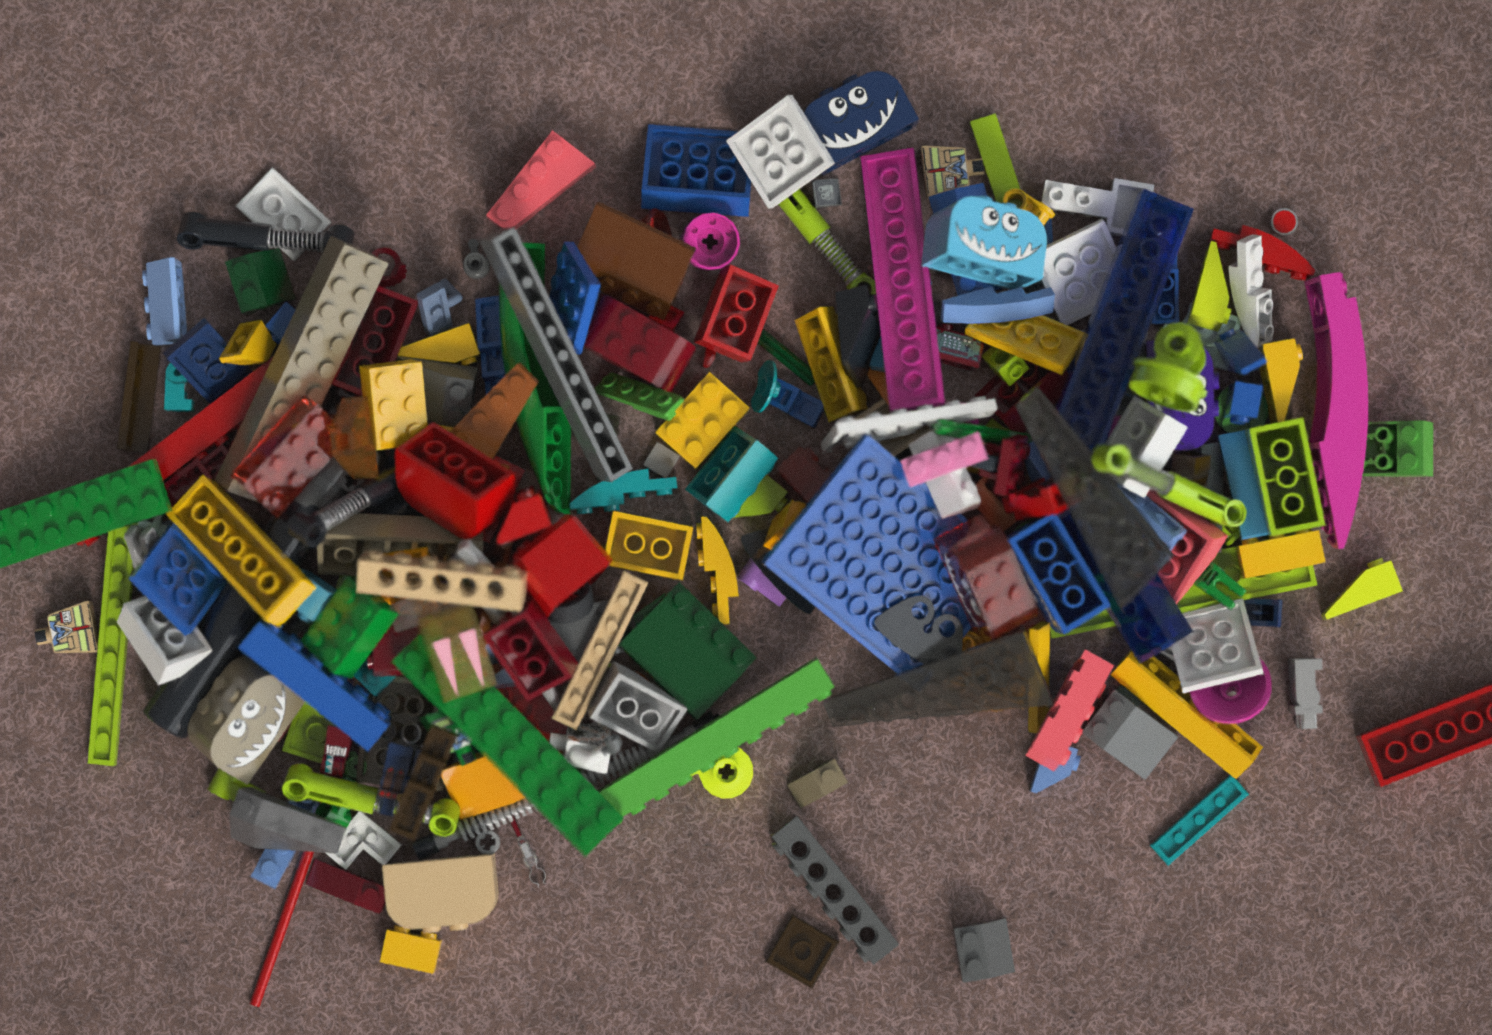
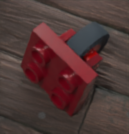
M1017 434L1003 439L1002 444L984 443L988 459L970 465L973 468L979 469V476L996 480L995 494L1007 495L1024 485L1026 479V471L1023 470L1024 462L1028 459L1031 445L1028 444L1029 436Z

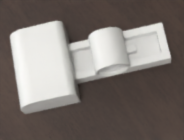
M1114 178L1111 191L1045 180L1041 202L1051 210L1068 212L1074 215V212L1085 214V217L1106 219V226L1110 235L1143 240L1146 238L1154 185Z

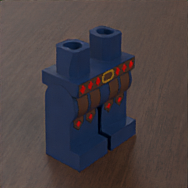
M389 743L378 798H380L379 814L393 817L396 803H400L411 775H408L413 748ZM419 749L416 750L411 774L421 752Z

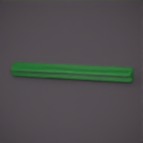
M938 419L933 425L937 435L963 438L979 432L982 442L1002 444L1003 439L1021 434L1029 436V444L1041 437L1035 434L945 419Z

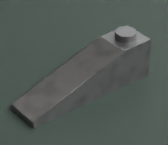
M252 787L238 790L230 812L231 838L254 848L338 853L347 829L345 826Z

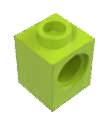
M993 346L981 356L990 369L1008 386H1011L1030 369L1022 358Z

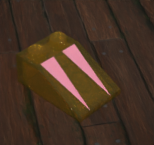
M462 604L418 619L417 628L444 703L497 685L472 605Z

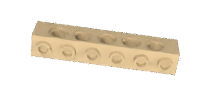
M370 550L367 553H363L358 560L357 592L521 611L525 603L527 571H520V568L515 566H505L501 569L493 568L488 563L467 565L462 560L441 562L435 557L415 559L404 553L390 556L383 555L382 551ZM382 568L390 569L394 577H386L382 573ZM409 572H417L421 580H413L409 576ZM436 575H444L448 579V583H440L436 579ZM463 578L473 579L476 586H467ZM490 582H500L503 586V589L495 590L491 586Z

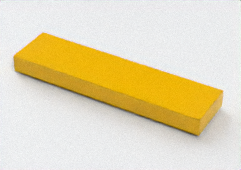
M1043 621L1029 629L1028 730L1031 733L1038 732L1049 711L1050 622Z

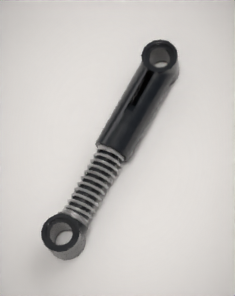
M187 212L182 216L177 242L182 247L190 250H197L203 245L264 251H269L272 247L275 249L279 247V249L284 248L286 250L288 248L291 250L293 248L294 250L298 249L300 251L302 249L309 252L317 250L318 253H322L331 236L353 245L355 234L351 228L345 225H333L325 232L317 231L314 234V231H312L310 234L309 230L307 233L304 230L300 233L299 229L297 232L295 229L292 232L290 229L286 231L285 228L283 231H281V228L277 231L276 228H272L271 224L207 219L200 213Z
M396 463L355 486L354 492H350V494L343 496V498L335 501V503H331V505L324 507L320 511L311 514L305 512L297 513L289 522V534L309 547H317L324 541L327 530L331 529V527L342 523V520L345 521L346 518L352 517L357 512H361V509L369 510L400 492L396 483Z

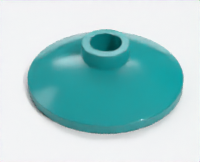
M772 360L765 361L758 371L757 388L751 398L752 409L757 413H761L768 406L772 397L776 398L780 392L781 384L777 382L776 363Z

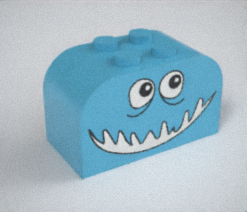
M987 196L965 197L934 213L929 218L925 229L921 266L1009 290L1018 287L1023 289L1043 279L1047 246L1046 231L1038 217L1029 211L1016 208L1015 204L997 203Z

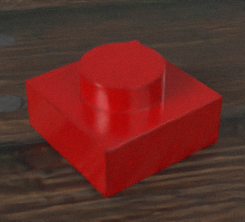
M672 306L665 320L651 315L649 319L674 332L681 322L684 312Z

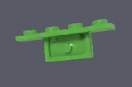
M613 372L605 376L594 388L596 394L628 404L633 409L670 421L676 415L675 410L684 402L680 395Z

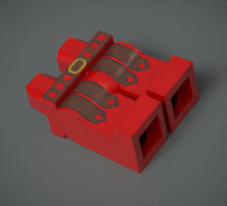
M1075 471L1058 480L1055 478L1047 480L1044 477L1037 478L1002 498V502L1007 514L1014 513L1016 520H1021L1025 517L1056 515L1086 498L1087 493L1080 471Z

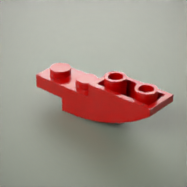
M1242 225L1239 228L1238 234L1213 229L1210 233L1208 242H1216L1217 248L1224 251H1229L1230 247L1237 249V241L1252 234L1260 235L1263 247V271L1272 274H1279L1280 271L1289 272L1290 278L1306 281V277L1311 278L1314 276L1315 269L1295 249L1259 229Z

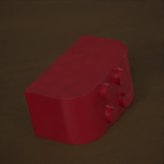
M601 294L594 306L583 346L584 349L640 381L671 393L674 391L696 352V347L689 341L605 294Z

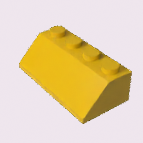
M819 307L794 320L828 422L852 416L868 409L864 391L861 390V387H856L842 362L838 315L835 313L834 307Z

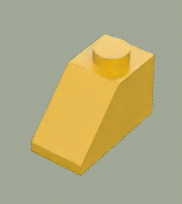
M262 320L240 323L219 360L221 363L238 365L263 364L270 359L277 344L272 340V336Z

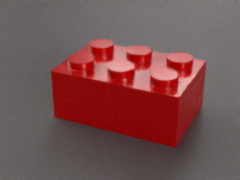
M733 265L722 267L693 342L741 363L751 361L779 285Z

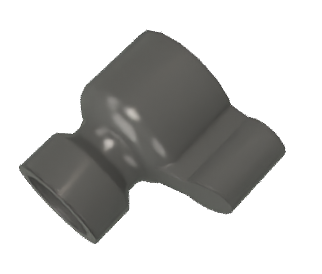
M470 239L468 246L471 249V253L465 257L463 269L469 278L480 280L489 274L490 262L484 254L478 252L479 242L476 239Z

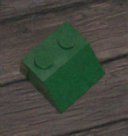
M279 248L250 253L225 261L243 315H250L285 302L296 300Z

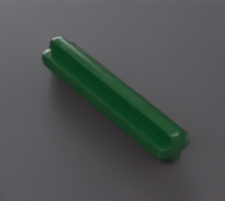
M763 329L758 344L809 386L814 385L815 380L811 368Z

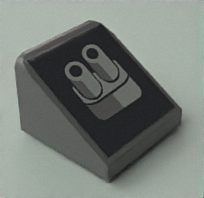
M838 179L812 181L816 209L842 205Z

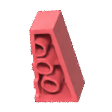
M1086 649L1072 665L1025 756L1052 771H1055L1060 764L1065 766L1072 753L1068 749L1072 742L1076 744L1083 732V729L1080 727L1083 721H1088L1095 709L1092 705L1095 699H1099L1106 687L1104 683L1114 665Z

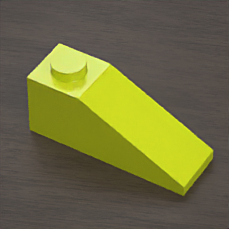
M1211 241L1205 254L1187 323L1218 332L1222 324L1227 325L1231 309L1227 308L1229 294L1217 244Z
M1380 558L1367 563L1368 569L1361 571L1321 615L1323 620L1402 592L1403 590L1392 561L1384 562Z

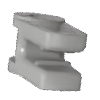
M131 525L124 535L134 569L137 568L159 538L154 527L148 526L141 531L138 525Z

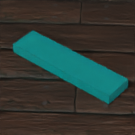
M1228 775L1151 843L1150 846L1169 866L1245 799L1249 793L1234 777Z

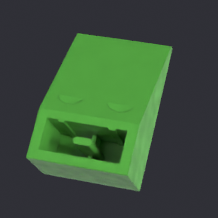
M1423 420L1368 422L1362 476L1433 477V422Z

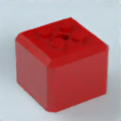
M565 514L553 525L540 529L532 539V542L528 539L522 543L511 556L512 560L508 566H515L520 568V571H527L525 602L533 598L548 618L560 603H568L575 599L578 595L571 594L587 581L590 585L593 584L603 574L613 559L575 515Z

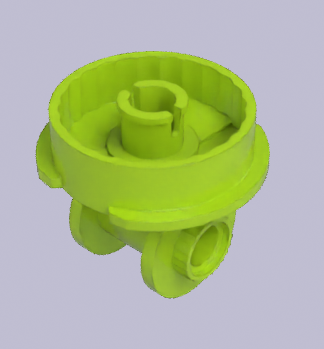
M1172 323L1165 326L1155 339V360L1148 358L1134 359L1133 365L1136 368L1129 386L1135 393L1155 404L1177 411L1193 412L1197 410L1201 398L1207 395L1202 379L1197 377L1204 368L1206 353L1198 332L1192 326L1185 323Z

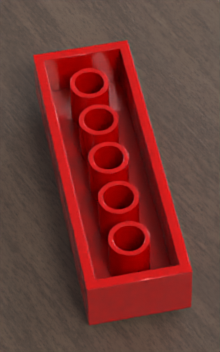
M1492 683L1357 735V741L1375 786L1383 787L1492 744Z

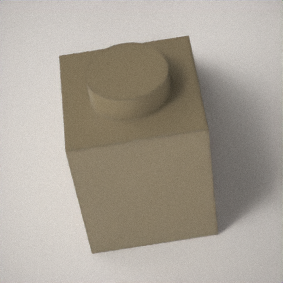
M832 759L787 786L801 809L848 782L836 760Z

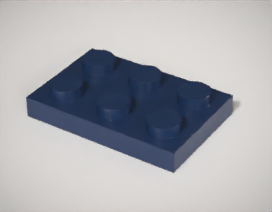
M205 318L163 352L172 365L209 404L213 403L253 372L248 365L221 363L219 357L228 343Z

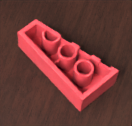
M552 130L486 216L499 228L515 227V229H518L586 174L595 169L596 164Z

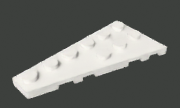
M977 397L971 399L970 403L960 404L959 401H950L945 403L944 407L934 408L933 405H924L918 407L917 411L907 412V409H898L892 411L891 415L881 416L880 413H872L864 416L865 419L854 420V417L842 418L838 420V423L834 425L822 441L823 454L832 452V447L844 444L846 448L854 447L864 434L869 435L878 442L914 434L917 429L928 425L931 430L935 429L933 425L938 419H953L957 422H967L990 417L997 410L995 399L986 400V397Z

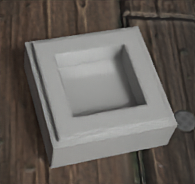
M657 442L643 465L663 478H667L680 455Z

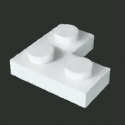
M359 811L350 821L338 853L326 854L347 870L363 849L382 865H385L402 844L365 813Z

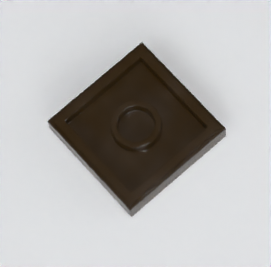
M792 914L765 962L813 989L839 941Z

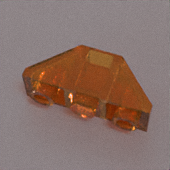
M368 397L342 398L329 429L333 457L353 479L377 478L379 475Z

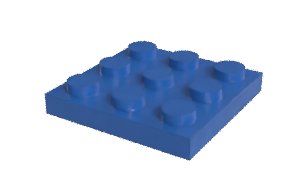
M564 241L562 250L557 256L556 273L551 278L549 299L576 354L581 355L600 283L575 243Z
M175 523L168 525L129 577L132 583L184 636L192 633L228 582L223 574Z

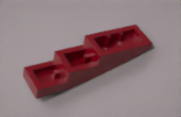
M233 441L226 446L222 443L202 460L199 458L195 459L164 484L171 508L202 475L215 481Z

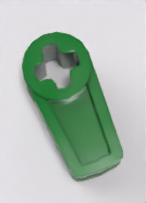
M1211 562L1194 582V585L1232 611L1235 607V602L1230 599V596L1220 591L1216 584L1218 582L1222 583L1229 591H1232L1239 597L1244 596L1247 591L1229 577L1218 565ZM1212 572L1208 579L1204 581L1205 578L1209 575V573Z

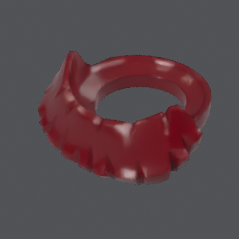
M378 248L372 252L376 256L388 254L395 261L391 274L382 277L378 286L383 288L395 286L406 278V264L401 262L399 255L394 250Z

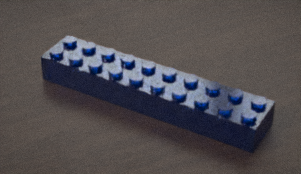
M1143 189L1137 194L1042 445L1093 464V452L1099 445L1105 444L1133 371L1134 359L1138 358L1193 214V208L1147 189Z

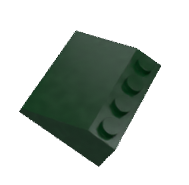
M680 582L670 588L618 644L671 697L686 706V712L695 720H698L757 658Z

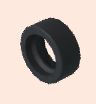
M587 581L571 594L579 595L577 599L568 603H560L547 619L554 623L566 624L586 617L594 607V598L589 582Z

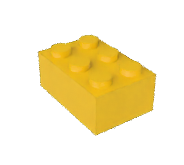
M409 359L360 366L368 447L375 450L397 448L428 426L422 362Z
M709 372L675 410L676 415L670 421L666 420L655 433L697 470L725 439L733 427L750 411V407Z
M613 511L605 549L613 559L609 566L683 581L694 528Z

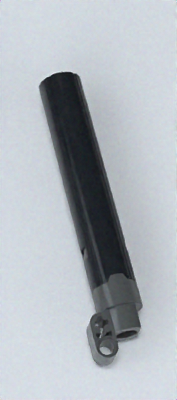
M366 445L360 447L350 462L325 447L312 469L304 466L270 517L263 531L297 567H300L312 547L289 534L288 526L292 517L300 512L307 514L316 513L324 507L331 505V503H335V501L343 498L348 493L354 492L355 485L352 484L353 480L356 479L358 481L357 485L383 471L386 465L385 456L380 451ZM374 454V462L366 466L367 457ZM363 469L364 471H366L365 475L361 473L359 470ZM229 581L198 626V629L212 648L211 653L183 676L160 684L143 709L144 715L149 720L180 739L188 737V724L199 702L207 695L213 686L214 680L220 676L225 667L234 659L241 657L243 651L238 647L262 619V616Z

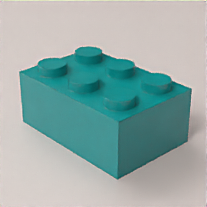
M734 426L685 490L708 509L729 522L731 518L739 513L745 500L757 490L758 484L764 476L773 470L774 464L779 458L758 440Z

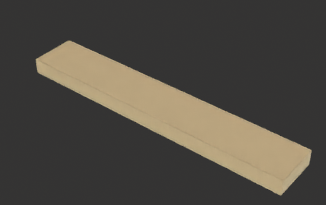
M623 571L552 719L577 730L648 584L647 581Z

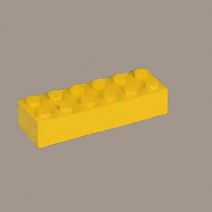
M202 475L172 507V511L166 514L266 621L278 627L317 588L217 482L205 475Z

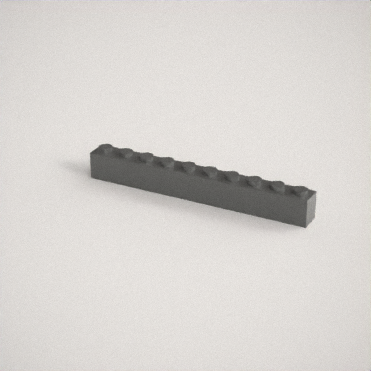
M515 227L500 228L479 240L597 481L612 482L629 472L633 468Z

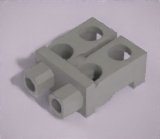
M1321 658L1288 659L1290 699L1293 705H1289V713L1295 714L1296 728H1317L1316 714L1323 713L1322 705L1318 704L1320 702V694L1316 689L1315 670H1323Z

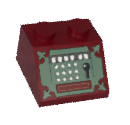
M938 323L936 330L940 363L976 372L979 368L984 342L965 335V330L964 333L953 331L954 326Z

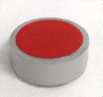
M1287 208L1277 210L1270 219L1271 229L1280 236L1290 235L1298 225L1296 214Z

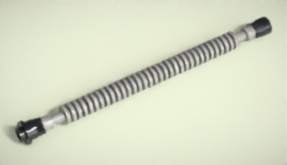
M711 711L707 712L708 715L683 728V732L669 737L661 751L709 723L719 715H713ZM638 744L640 749L638 751L634 746L631 747L633 751L631 754L629 749L625 750L626 756L620 752L618 753L619 759H617L616 754L612 756L614 761L611 762L609 758L606 774L587 770L588 772L585 773L583 768L580 769V772L589 783L592 782L594 786H597V779H599L600 783H604L603 777L605 776L607 781L611 780L609 776L611 773L613 778H616V771L623 775V768H625L627 773L630 771L628 766L631 765L633 769L636 767L635 763L640 765L642 760L646 761L649 757H653L658 753L647 747L643 748L641 744ZM524 798L509 806H503L504 808H497V811L490 810V814H488V811L484 812L483 817L481 814H478V819L472 816L470 817L471 822H469L468 818L463 819L464 825L461 820L458 821V827L450 836L442 837L436 834L432 835L431 833L411 842L419 861L440 852V849L449 846L448 843L463 837L464 841H468V834L472 839L475 838L474 832L478 836L482 835L480 829L484 833L488 832L487 826H489L490 830H494V823L498 828L501 827L499 821H502L503 825L507 824L506 818L512 822L514 821L513 815H515L516 819L520 818V812L523 817L527 815L525 810H528L529 814L533 813L532 807L534 806Z

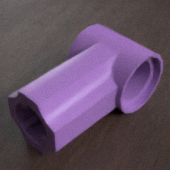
M751 558L736 576L755 592L756 590L779 607L786 599Z

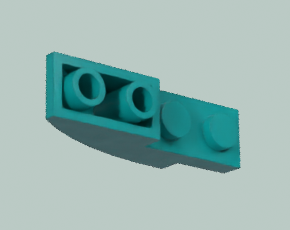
M649 469L627 472L612 482L602 481L592 486L570 503V509L576 510L577 515L593 513V508L603 507L604 512L619 511V505H625L624 494H629L630 499L646 497L645 492L656 491V496L672 495V489H678L677 478L650 479Z

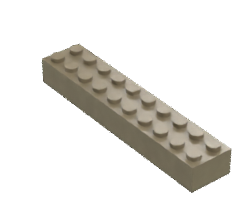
M333 236L330 237L215 479L227 491L273 507L389 263L370 252Z

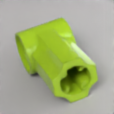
M220 768L216 771L207 788L213 794L235 801L238 790L242 788L252 787L266 793V791L251 783H248V785Z

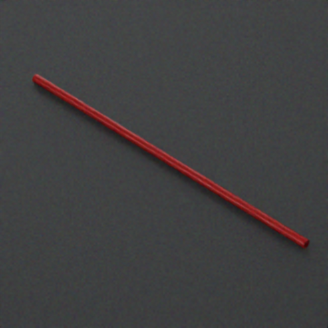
M302 852L249 1003L253 1006L260 1007L314 852Z

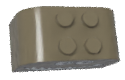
M248 655L241 656L231 661L225 667L220 676L214 680L213 686L207 695L199 702L188 724V737L191 743L218 768L248 785L305 701Z

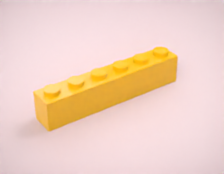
M1139 643L1122 658L1111 673V676L1121 685L1126 687L1140 701L1150 707L1163 720L1168 722L1182 736L1186 737L1235 779L1255 761L1263 746L1235 723H1219L1201 714L1195 707L1190 692L1183 693L1179 676Z

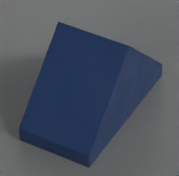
M1252 598L1243 600L1250 626L1281 627L1282 600Z

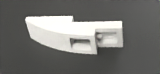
M1252 234L1237 241V262L1229 265V280L1239 321L1245 334L1258 348L1262 344L1273 341L1272 289L1262 288L1264 275L1262 272L1263 247L1261 236Z

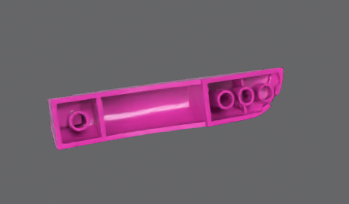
M1337 272L1320 275L1304 281L1314 330L1317 359L1315 407L1308 444L1325 525L1320 527L1327 535L1330 534V536H1327V541L1332 547L1343 549L1353 521L1364 468L1368 429V379L1356 297L1347 298V285L1343 278V273Z

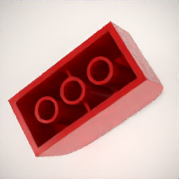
M435 422L429 424L395 449L396 483L403 498L414 509L457 537L466 540L472 539L511 509L514 502V472Z

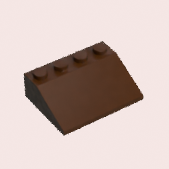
M597 201L577 247L600 283L599 290L662 320L666 319L678 296L696 250L695 247Z

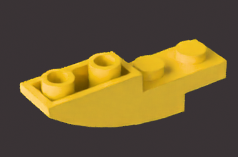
M701 517L702 523H696L697 539H703V550H698L699 566H704L705 572L715 571L716 576H710L711 593L717 592V603H712V612L723 625L730 624L728 597H739L735 570L727 547L717 529L707 517Z

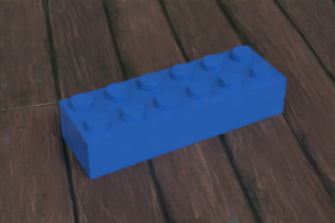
M262 617L238 648L364 749L369 751L389 726L392 716L389 715L391 711L378 701L375 704L368 698L369 693L360 685L356 684L354 687L346 680L347 677L333 674L312 652L303 646L304 644L300 641L301 638L294 633L289 635L282 629L284 627L283 624L278 627Z

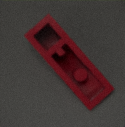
M314 860L306 885L378 914L382 913L386 903L383 883L326 862Z

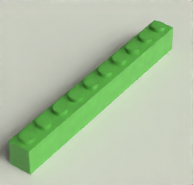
M816 656L597 791L622 816L630 812L632 815H635L646 808L644 803L653 798L655 801H658L670 793L668 789L675 784L681 787L691 781L693 773L698 770L704 773L714 767L716 759L724 756L726 759L737 753L739 745L746 741L748 744L757 741L762 737L760 732L769 727L771 730L778 728L786 722L784 718L792 713L795 716L801 714L809 708L807 704L814 699H817L818 702L824 700L832 694L831 689L834 688V684Z

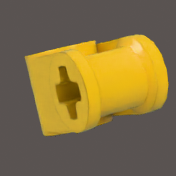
M1018 188L1008 190L1003 197V203H1008L1012 199L1020 200L1022 206L1019 209L1033 213L1042 222L1043 226L1049 218L1052 219L1055 216V213L1047 205L1035 200Z

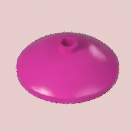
M1260 659L1263 674L1190 691L1191 699L1198 711L1213 721L1234 724L1249 720L1266 706L1270 698L1272 682L1267 666ZM1231 691L1236 692L1234 696H1228L1227 694Z

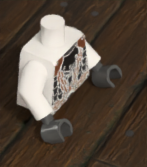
M597 721L591 724H579L577 730L568 726L566 735L550 733L549 743L556 750L564 751L563 757L572 766L605 774L610 755L617 754L622 746L619 735H611V728Z

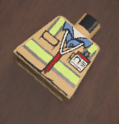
M921 146L927 200H929V196L955 188L970 186L969 176L984 174L982 158L967 160L965 148Z
M85 601L47 615L49 627L35 629L37 645L52 643L54 653H97L99 635L93 601Z

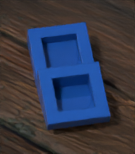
M777 378V382L781 384L780 392L776 398L772 397L769 405L815 429L825 411L822 401Z

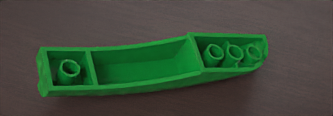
M523 243L545 288V244ZM499 282V327L505 376L520 362L539 381L515 420L530 465L548 504L557 513L570 515L571 426Z

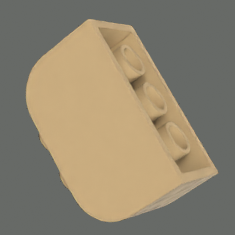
M495 853L387 863L382 866L387 911L392 920L404 928H422L423 933L439 932L441 926H450V930L466 929L468 924L481 921L489 915L498 901L499 891Z

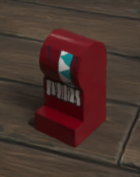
M328 725L320 774L342 779L353 739L337 726Z

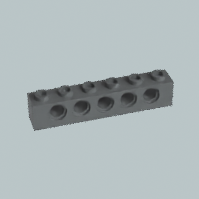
M798 816L794 817L772 835L775 841L771 845L780 856L786 854L792 861L788 864L790 869L797 877L803 875L808 882L805 888L814 899L819 896L823 900L825 905L822 909L831 920L836 917L842 924V927L839 928L840 932L848 942L853 939L857 943L859 948L856 949V952L865 963L870 960L874 965L899 945ZM797 841H802L807 845V852L800 857L795 856L791 851L792 845ZM817 862L823 865L824 873L822 876L814 878L809 875L808 868L812 863ZM830 884H836L841 888L840 896L836 899H830L825 894V889ZM848 905L855 906L858 910L857 917L853 920H846L842 916L843 909ZM871 927L874 930L875 935L871 941L865 942L860 939L859 932L862 928Z

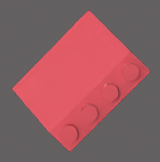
M1150 488L1146 496L1187 530L1184 537L1177 541L1152 582L1148 583L1096 537H1094L1092 543L1170 603L1177 605L1215 558L1228 535L1203 516L1160 497L1158 492ZM1115 502L1116 517L1125 516L1123 507L1118 502ZM1138 519L1133 520L1136 534L1145 533L1144 525ZM1126 520L1117 521L1120 535H1128ZM1103 522V532L1107 536H1113L1110 522ZM1158 536L1153 537L1156 551L1163 550L1166 543ZM1137 538L1140 552H1149L1147 539ZM1130 539L1121 540L1123 549L1127 553H1133ZM1150 556L1141 557L1143 567L1150 572L1152 569Z

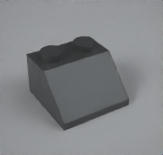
M1006 918L953 927L961 981L963 983L994 978L1015 972Z

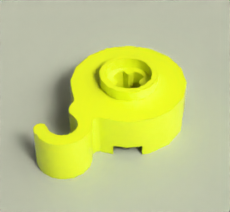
M738 747L739 751L726 759L724 756H721L714 761L716 763L714 767L704 773L698 770L691 776L699 774L704 788L712 795L719 798H734L741 795L750 786L753 778V765L749 756ZM725 764H730V769H734V775H729L728 779L721 778L722 774L718 773L719 768H724Z

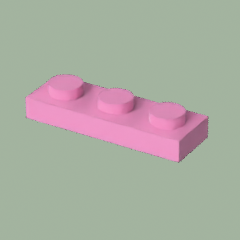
M977 432L903 459L901 463L909 486L913 487L987 460L988 456L981 436Z

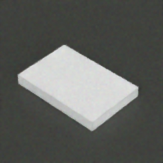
M273 167L236 205L253 223L271 224L272 228H276L277 231L279 228H281V231L284 228L286 231L290 229L291 232L293 229L296 232L299 229L300 233H302V230L305 233L309 230L310 234L312 231L316 234L317 231L322 232L331 224L316 207ZM282 248L294 262L304 252L302 249L299 251L293 248L291 250Z

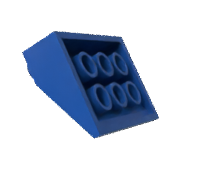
M648 124L641 209L704 214L717 213L720 215L749 217L751 180L726 142L727 138L732 137L739 131Z

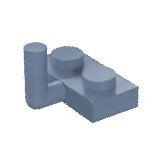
M442 279L440 282L416 294L424 332L429 337L437 335L453 326L449 308L460 303L463 296L447 279Z

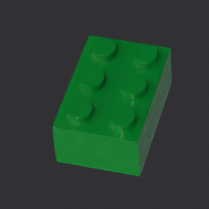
M347 576L300 641L333 674L352 679L399 613L379 594L357 592V579Z

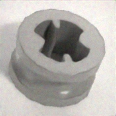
M490 830L486 833L482 831V835L477 836L475 841L478 851L483 854L496 852L500 846L498 834ZM486 834L492 835L491 839L495 838L496 841L495 845L490 846V850L483 849L485 845L481 846L480 840L485 839Z

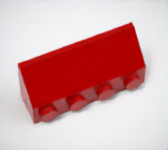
M531 485L518 490L512 507L508 511L497 538L499 545L551 526L552 517L540 488L534 489V486Z

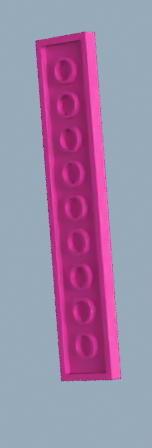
M914 148L861 156L890 412L898 409L913 411L924 405H933V407L944 406L945 397L930 272L928 267L921 266L925 230Z

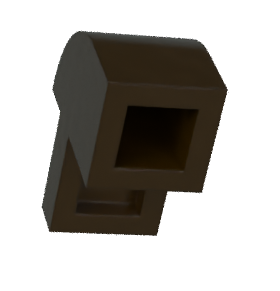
M1191 450L1173 453L1172 468L1163 466L1161 471L1173 472L1204 486L1210 472L1211 455Z

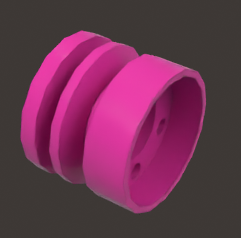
M717 213L702 214L694 218L684 228L681 241L696 248L690 263L696 268L703 270H716L728 265L737 255L740 246L739 232L734 223L726 216ZM708 234L712 235V239L717 241V244L713 245L711 250L707 249L706 244H702V240L706 239Z

